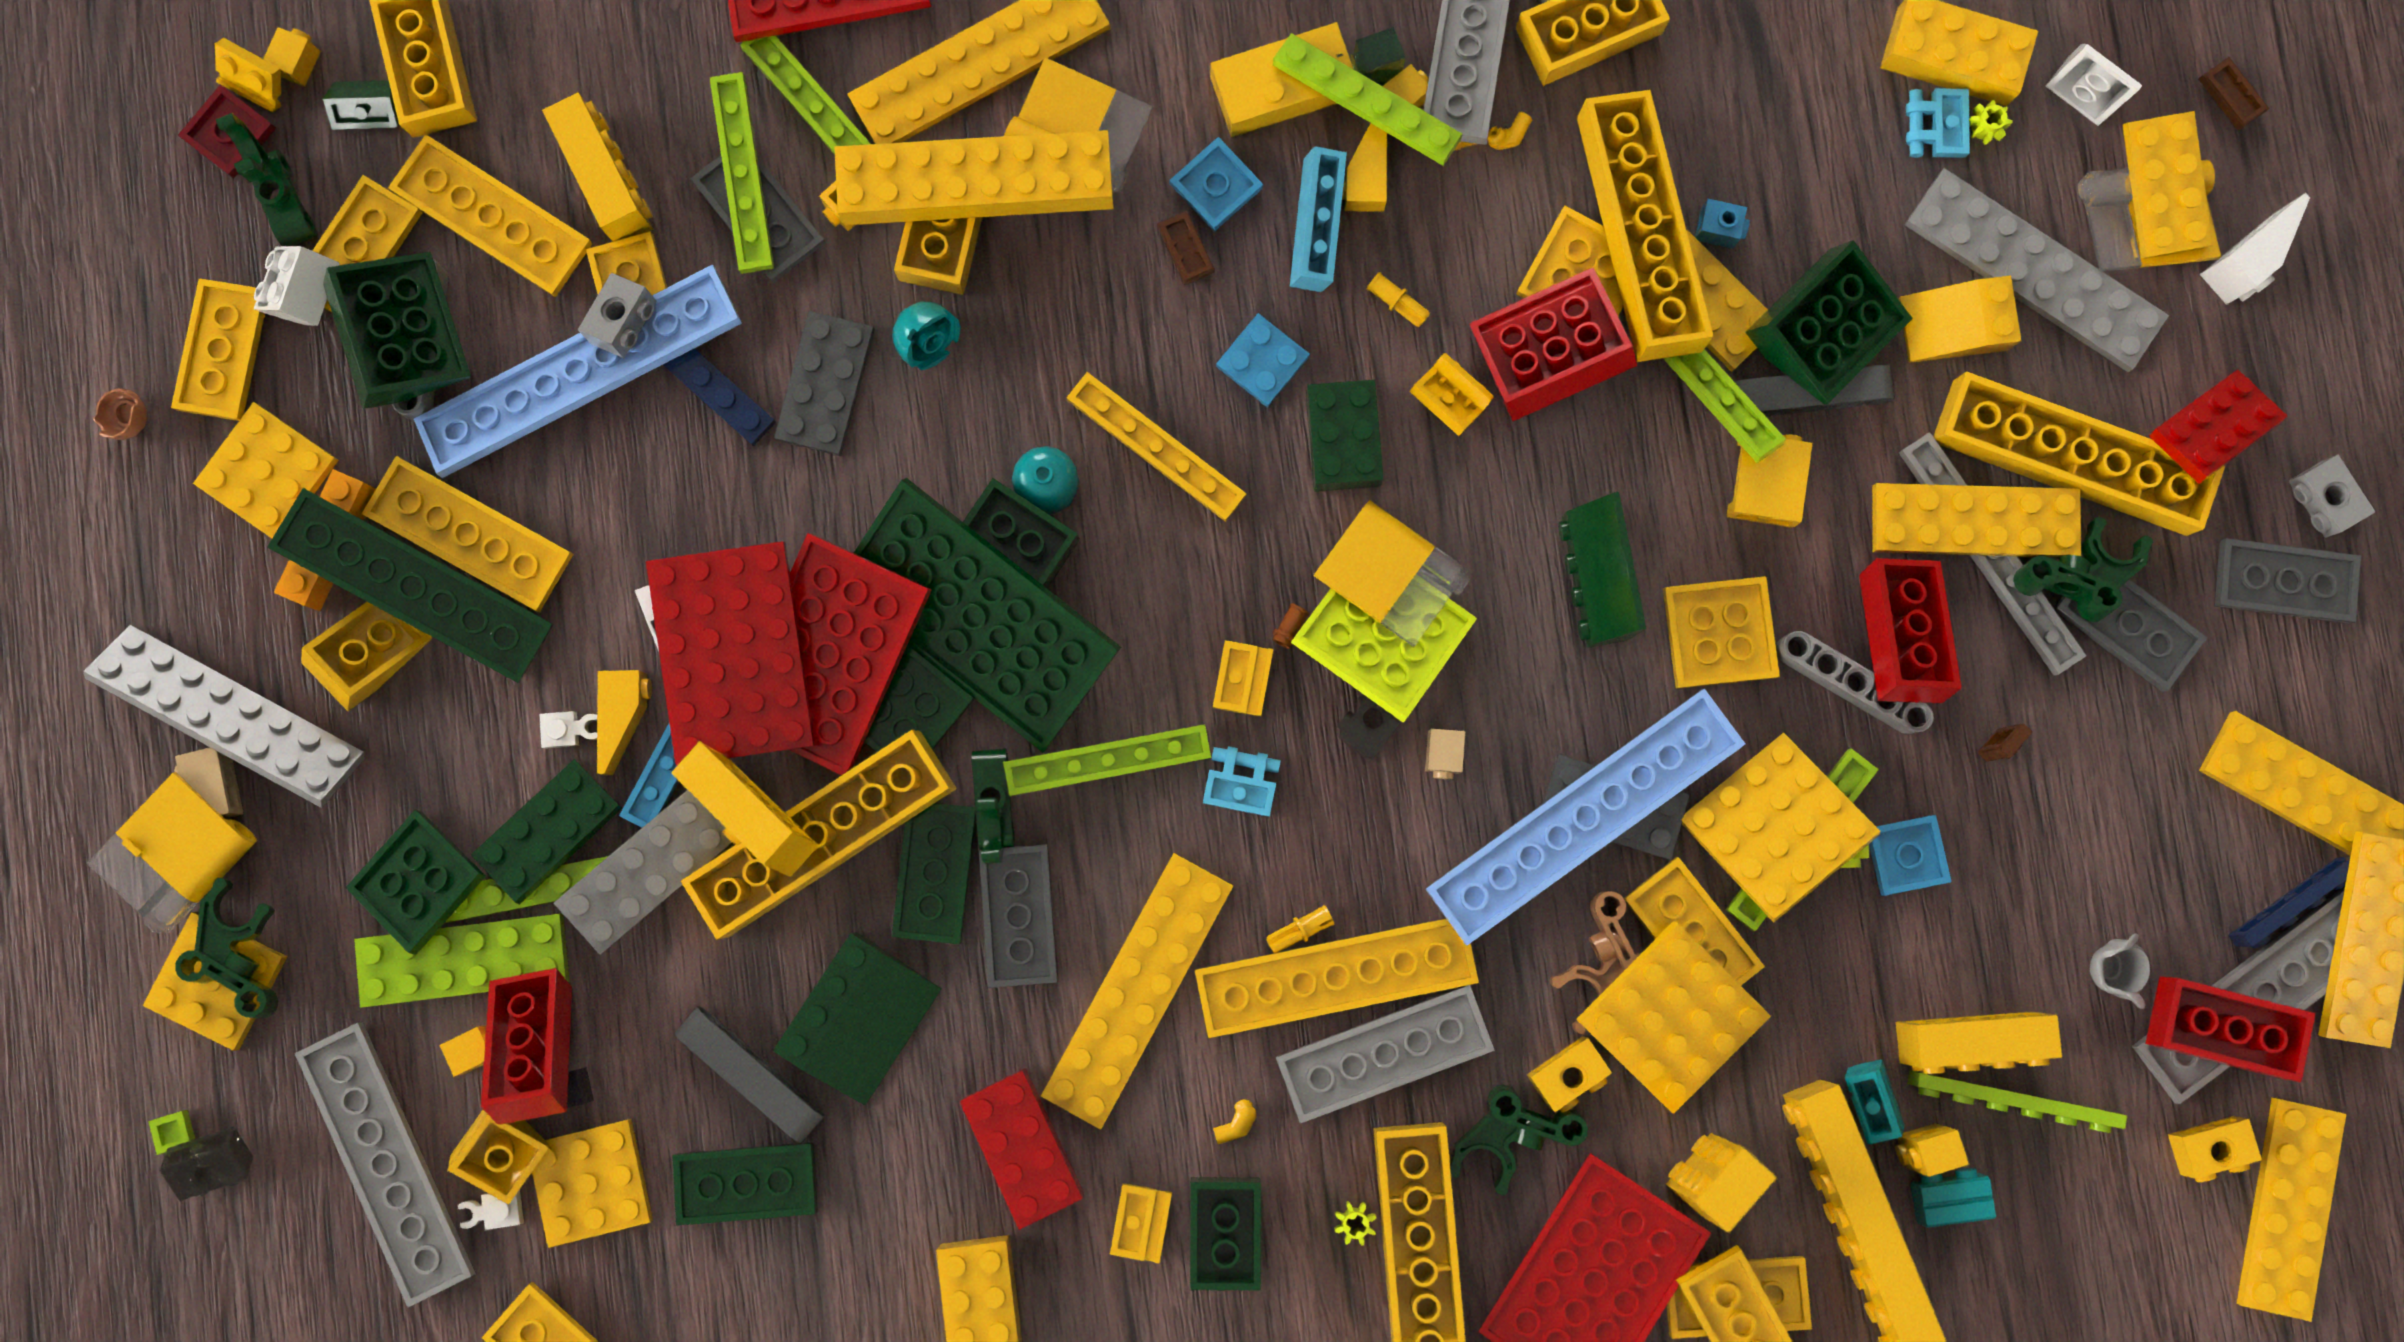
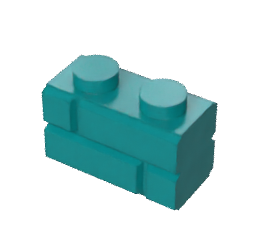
M1875 1060L1848 1067L1845 1080L1849 1092L1852 1093L1851 1098L1867 1144L1902 1137L1905 1124L1883 1060Z
M1976 1168L1955 1170V1176L1944 1178L1942 1173L1930 1177L1921 1174V1181H1914L1910 1184L1916 1222L1923 1227L1928 1228L1996 1219L1990 1178L1987 1175L1977 1173Z

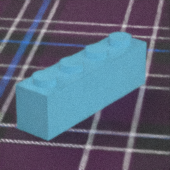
M1315 146L1303 159L1290 287L1322 292L1333 283L1347 152Z

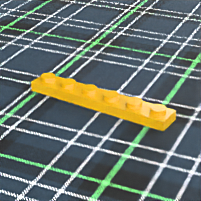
M1086 372L1066 397L1067 401L1225 522L1246 497V493L1090 373Z

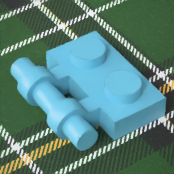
M1936 88L1932 92V101H1923V90L1921 89L1909 91L1906 116L1909 117L1910 131L1906 133V144L1910 146V157H1922L1924 155L1923 145L1932 144V157L1966 158L1970 154L1969 89ZM1924 115H1932V130H1923Z
M1230 746L1227 749L1214 747L1211 760L1223 762L1224 768L1223 772L1209 770L1203 804L1270 817L1276 783L1264 781L1263 778L1265 771L1278 773L1281 760L1267 758L1268 754L1260 752L1257 755L1238 752V748ZM1234 766L1253 768V778L1234 775Z

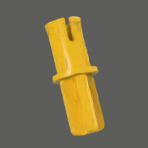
M1381 272L1377 273L1368 285L1367 290L1389 305L1390 311L1396 310L1416 327L1421 326L1428 318L1429 311L1406 294L1408 291L1406 288L1400 289L1383 276Z
M1323 905L1299 919L1294 917L1293 923L1268 935L1267 943L1273 953H1278L1301 940L1307 942L1310 936L1333 926V918L1327 907Z

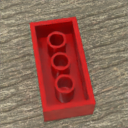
M1876 558L1859 574L1878 701L1943 703L1962 689L1941 561Z
M557 968L489 981L481 1108L498 1125L567 1112L572 986Z
M2159 976L2145 1044L2283 1080L2302 1082L2316 1013L2181 978Z
M1026 1068L959 1101L1019 1230L1083 1199L1085 1193Z

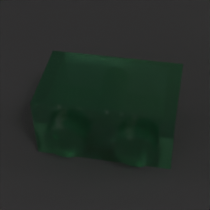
M1394 27L1356 40L1354 53L1351 54L1353 69L1381 86L1403 70L1406 58Z

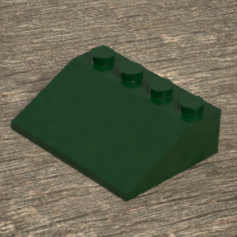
M1852 240L1830 248L1745 333L1768 361L1826 405L1913 318L1855 241Z
M431 251L327 267L323 286L363 409L399 403L471 377Z
M1611 493L1566 511L1562 516V521L1558 522V529L1561 541L1567 542L1569 554L1565 555V566L1569 575L1573 574L1575 587L1571 588V596L1574 607H1579L1582 619L1578 621L1581 641L1586 640L1587 648L1628 641L1647 628L1620 493Z
M850 933L773 1051L804 1072L866 1105L942 988L859 933Z

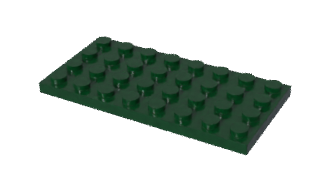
M908 478L900 481L853 552L932 589L907 645L1042 753L1049 748L1121 649L1120 645Z

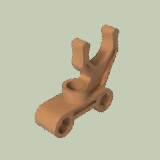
M1613 891L1599 892L1590 901V911L1600 932L1588 939L1596 957L1601 963V967L1596 970L1590 966L1573 965L1563 973L1550 978L1552 987L1559 989L1570 980L1584 979L1592 984L1599 997L1641 954L1634 953L1618 922L1626 912V903L1619 893ZM1606 897L1611 898L1615 904L1611 908L1612 914L1610 916L1604 915L1601 911V907L1605 905L1603 899ZM1578 1021L1573 1022V1030L1576 1033L1584 1034L1587 1031Z

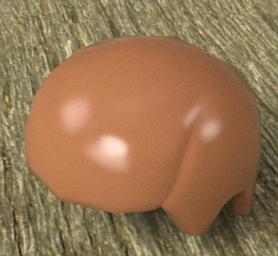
M116 388L103 394L97 402L96 416L93 417V421L102 430L99 433L100 436L117 440H126L137 436L145 427L148 419L147 410L142 399L135 392Z

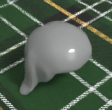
M2135 933L2129 939H2112L2093 954L2090 961L2091 978L2101 990L2121 999L2133 1001L2138 1008L2144 1009L2146 1005L2140 992L2147 984L2150 975V961L2144 950L2136 944L2139 935Z

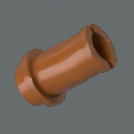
M1291 603L1279 628H1274L1272 640L1281 647L1290 649L1294 645L1291 643L1293 638L1299 632L1310 613L1304 608Z

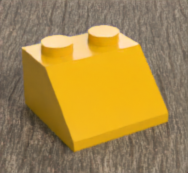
M482 1110L450 1155L447 1171L509 1205L549 1149V1144L526 1120L498 1125Z

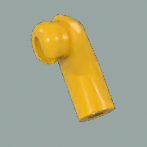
M1518 112L1510 128L1497 129L1496 126L1492 127L1488 133V144L1496 150L1518 146L1528 130L1532 118L1526 113Z
M1243 1099L1235 1104L1236 1113L1231 1123L1213 1128L1218 1145L1242 1138L1249 1133L1256 1119V1109L1253 1108L1250 1100Z

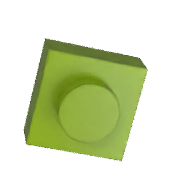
M188 1110L148 1121L157 1155L196 1143Z

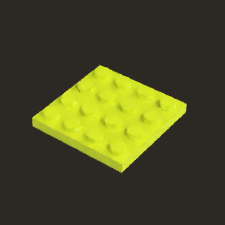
M1415 575L1381 623L1333 589H1330L1291 643L1404 723L1477 618Z

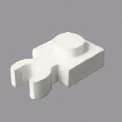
M575 711L539 714L541 748L579 746V736L589 740H597V733H590L588 730L589 724L592 721H597L596 714L584 715L580 720L577 719V712Z
M520 1190L509 1205L489 1193L481 1195L482 1204L475 1200H468L458 1205V1209L468 1208L473 1213L471 1220L460 1223V1228L468 1229L474 1227L482 1220L485 1223V1230L524 1223Z

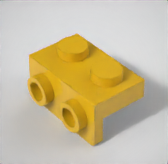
M1443 353L1434 366L1409 391L1458 436L1481 415L1494 398L1481 383L1474 379L1447 353Z

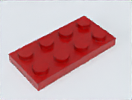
M2237 369L2158 426L2149 437L2198 484H2201L2280 425L2288 415Z

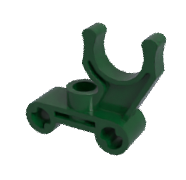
M233 113L216 119L219 129L232 139L239 150L243 160L234 163L239 175H242L250 183L252 182L255 196L260 201L271 229L280 245L294 246L317 236L316 227L302 206L291 180L293 176L291 168L281 151L276 149L267 153L246 124ZM279 189L278 195L270 199L272 192Z
M2096 517L2087 525V534L2081 544L2084 558L2077 555H2064L2059 561L2042 555L2035 556L2016 571L2013 582L2016 589L2023 595L2033 596L2045 588L2078 602V612L2085 620L2099 622L2122 604L2123 597L2119 588L2147 564L2149 549L2153 544V540L2149 536H2142L2134 542L2133 556L2130 560L2115 559L2105 551L2101 543V532L2106 526L2107 521L2103 517Z
M1006 748L972 751L977 834L981 859L984 864L1002 863L1003 848L1015 846L1011 800L1008 795L1003 762L1008 761ZM988 789H997L1001 796L999 804L995 797L983 798L984 793Z
M217 878L211 890L200 901L195 950L186 951L178 957L175 963V971L178 977L187 982L209 983L213 980L219 982L237 993L234 999V1006L241 1016L258 1019L267 1018L276 1011L278 997L272 989L252 978L259 964L238 952L236 944L250 941L260 936L265 924L275 913V909L271 905L261 903L257 906L253 918L247 924L240 927L228 926L220 915V903L226 893L233 888V884L230 880ZM197 961L202 963L199 973L194 972V965ZM257 994H259L257 997V1001L261 1004L257 1010H254L256 1008V1003L253 1002V999Z
M1503 1084L1497 1085L1488 1094L1487 1102L1491 1111L1454 1144V1151L1450 1160L1451 1177L1457 1178L1460 1176L1461 1163L1471 1151L1477 1149L1490 1150L1499 1157L1502 1164L1501 1174L1494 1183V1187L1498 1194L1505 1195L1508 1193L1509 1182L1516 1171L1515 1158L1509 1148L1511 1142H1517L1538 1151L1542 1150L1546 1138L1565 1145L1576 1146L1586 1139L1588 1134L1587 1124L1580 1113L1574 1109L1564 1113L1558 1111L1554 1118L1524 1108L1519 1096L1512 1087ZM1508 1096L1512 1104L1511 1107L1506 1110H1500L1497 1103L1498 1099ZM1572 1120L1578 1122L1576 1130L1570 1129L1568 1134L1562 1132L1564 1124L1570 1125Z

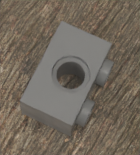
M611 272L579 326L578 331L590 344L625 358L629 349L633 348L636 344L638 334L644 323L653 315L657 301L646 287Z
M2339 454L2317 463L2289 480L2293 488L2294 497L2305 506L2311 516L2312 525L2325 538L2341 533L2375 513L2372 505ZM2326 492H2328L2331 495L2332 504L2328 503V501L2326 500Z

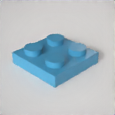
M1219 137L1169 180L1173 189L1214 232L1263 189V183Z
M1258 313L1219 359L1216 367L1268 408L1309 359L1310 354Z
M1936 815L1876 826L1881 832L1869 844L1881 896L1952 882Z

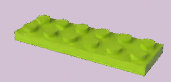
M563 914L440 928L416 955L408 953L391 934L354 939L360 1008L489 992V981L553 968H557L563 977L570 982Z

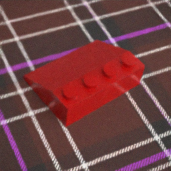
M1594 267L1469 323L1512 422L1638 366L1633 345Z

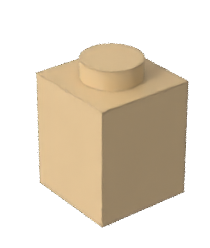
M1432 728L1428 731L1425 772H1433V778L1453 780L1454 774L1463 772L1465 731Z

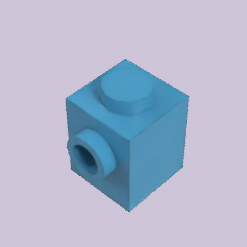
M1707 199L1700 209L1695 238L1700 242L1733 249L1740 239L1746 238L1750 220L1745 219L1747 207Z

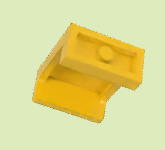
M1783 435L1786 438L1784 445L1759 463H1756L1741 446L1733 501L1728 504L1727 517L1791 528L1800 524L1803 517L1813 443L1802 441L1803 438L1798 435Z

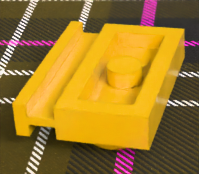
M225 38L215 43L216 71L219 72L216 82L272 113L281 107V102L278 101V97L281 95V68Z
M1225 640L1213 708L1261 717L1273 649Z
M1127 1183L1122 1184L1110 1255L1142 1261L1147 1260L1160 1264L1172 1192Z

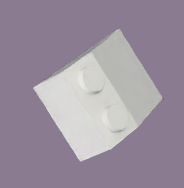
M2081 44L2065 60L2046 84L2048 89L2097 126L2143 86L2088 44Z
M2304 193L2273 213L2200 274L2226 305L2237 298L2243 302L2275 280L2272 274L2283 265L2310 197L2307 193Z

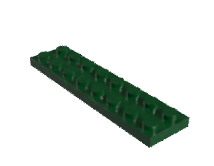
M305 488L301 490L267 546L272 551L517 683H520L553 627L552 623Z

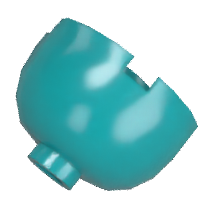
M921 301L907 307L899 314L893 327L892 338L896 351L907 364L913 368L917 366L920 370H927L938 365L951 353L945 349L952 340L957 343L960 337L961 326L959 320L943 306L935 302Z
M1048 446L1032 448L1024 453L1015 464L1012 475L1014 492L1047 514L1059 513L1070 506L1077 494L1080 483L1077 467L1071 458L1061 450Z

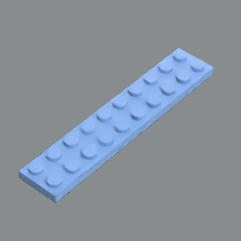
M710 265L652 295L657 301L653 315L644 323L638 334L636 344L633 348L629 349L625 358L590 344L579 333L414 418L436 474L444 478L742 324L715 267Z
M1704 688L1425 889L1467 946L1746 744Z

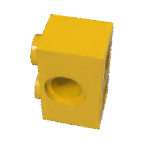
M1582 1036L1526 1075L1548 1108L1553 1112L1560 1109L1564 1113L1579 1103L1577 1097L1585 1091L1589 1090L1590 1093H1593L1606 1085L1608 1082L1606 1077L1612 1074V1072L1589 1038ZM1575 1067L1578 1070L1579 1079L1573 1086H1566L1563 1082V1074L1568 1068Z
M2231 1116L2168 1134L2180 1175L2194 1178L2196 1182L2216 1179V1173L2228 1170L2230 1173L2246 1171L2251 1168L2250 1163L2262 1160L2250 1120L2247 1118ZM2215 1143H2218L2220 1152L2216 1158H2213L2211 1149Z
M1934 1123L1904 1132L1902 1137L1897 1138L1899 1143L1895 1147L1897 1157L1903 1166L1906 1165V1168L1930 1177L1969 1165L1959 1132L1956 1129Z

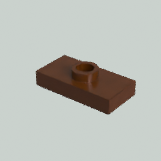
M2230 57L2220 62L2198 79L2238 131L2270 109Z
M1187 210L1157 223L1158 231L1184 286L1215 273L1213 264Z
M2024 723L1999 728L1979 749L1978 755L1986 762L2004 758L2010 759L2019 751L2023 742L2033 731Z

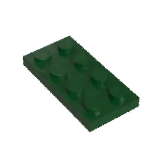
M574 759L477 848L471 856L510 898L520 905L611 820L622 807Z
M934 803L905 822L891 937L961 944L976 822L975 807Z
M813 1142L676 1153L672 1155L676 1226L814 1215L818 1213Z

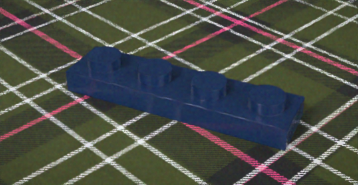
M695 348L663 364L751 445L755 446L776 423L770 415Z
M2350 857L2335 858L2230 933L2228 936L2235 946L2252 947L2253 949L2263 946L2271 940L2270 934L2278 928L2284 929L2291 926L2299 919L2297 915L2306 908L2312 909L2322 904L2326 900L2324 895L2331 890L2345 887Z

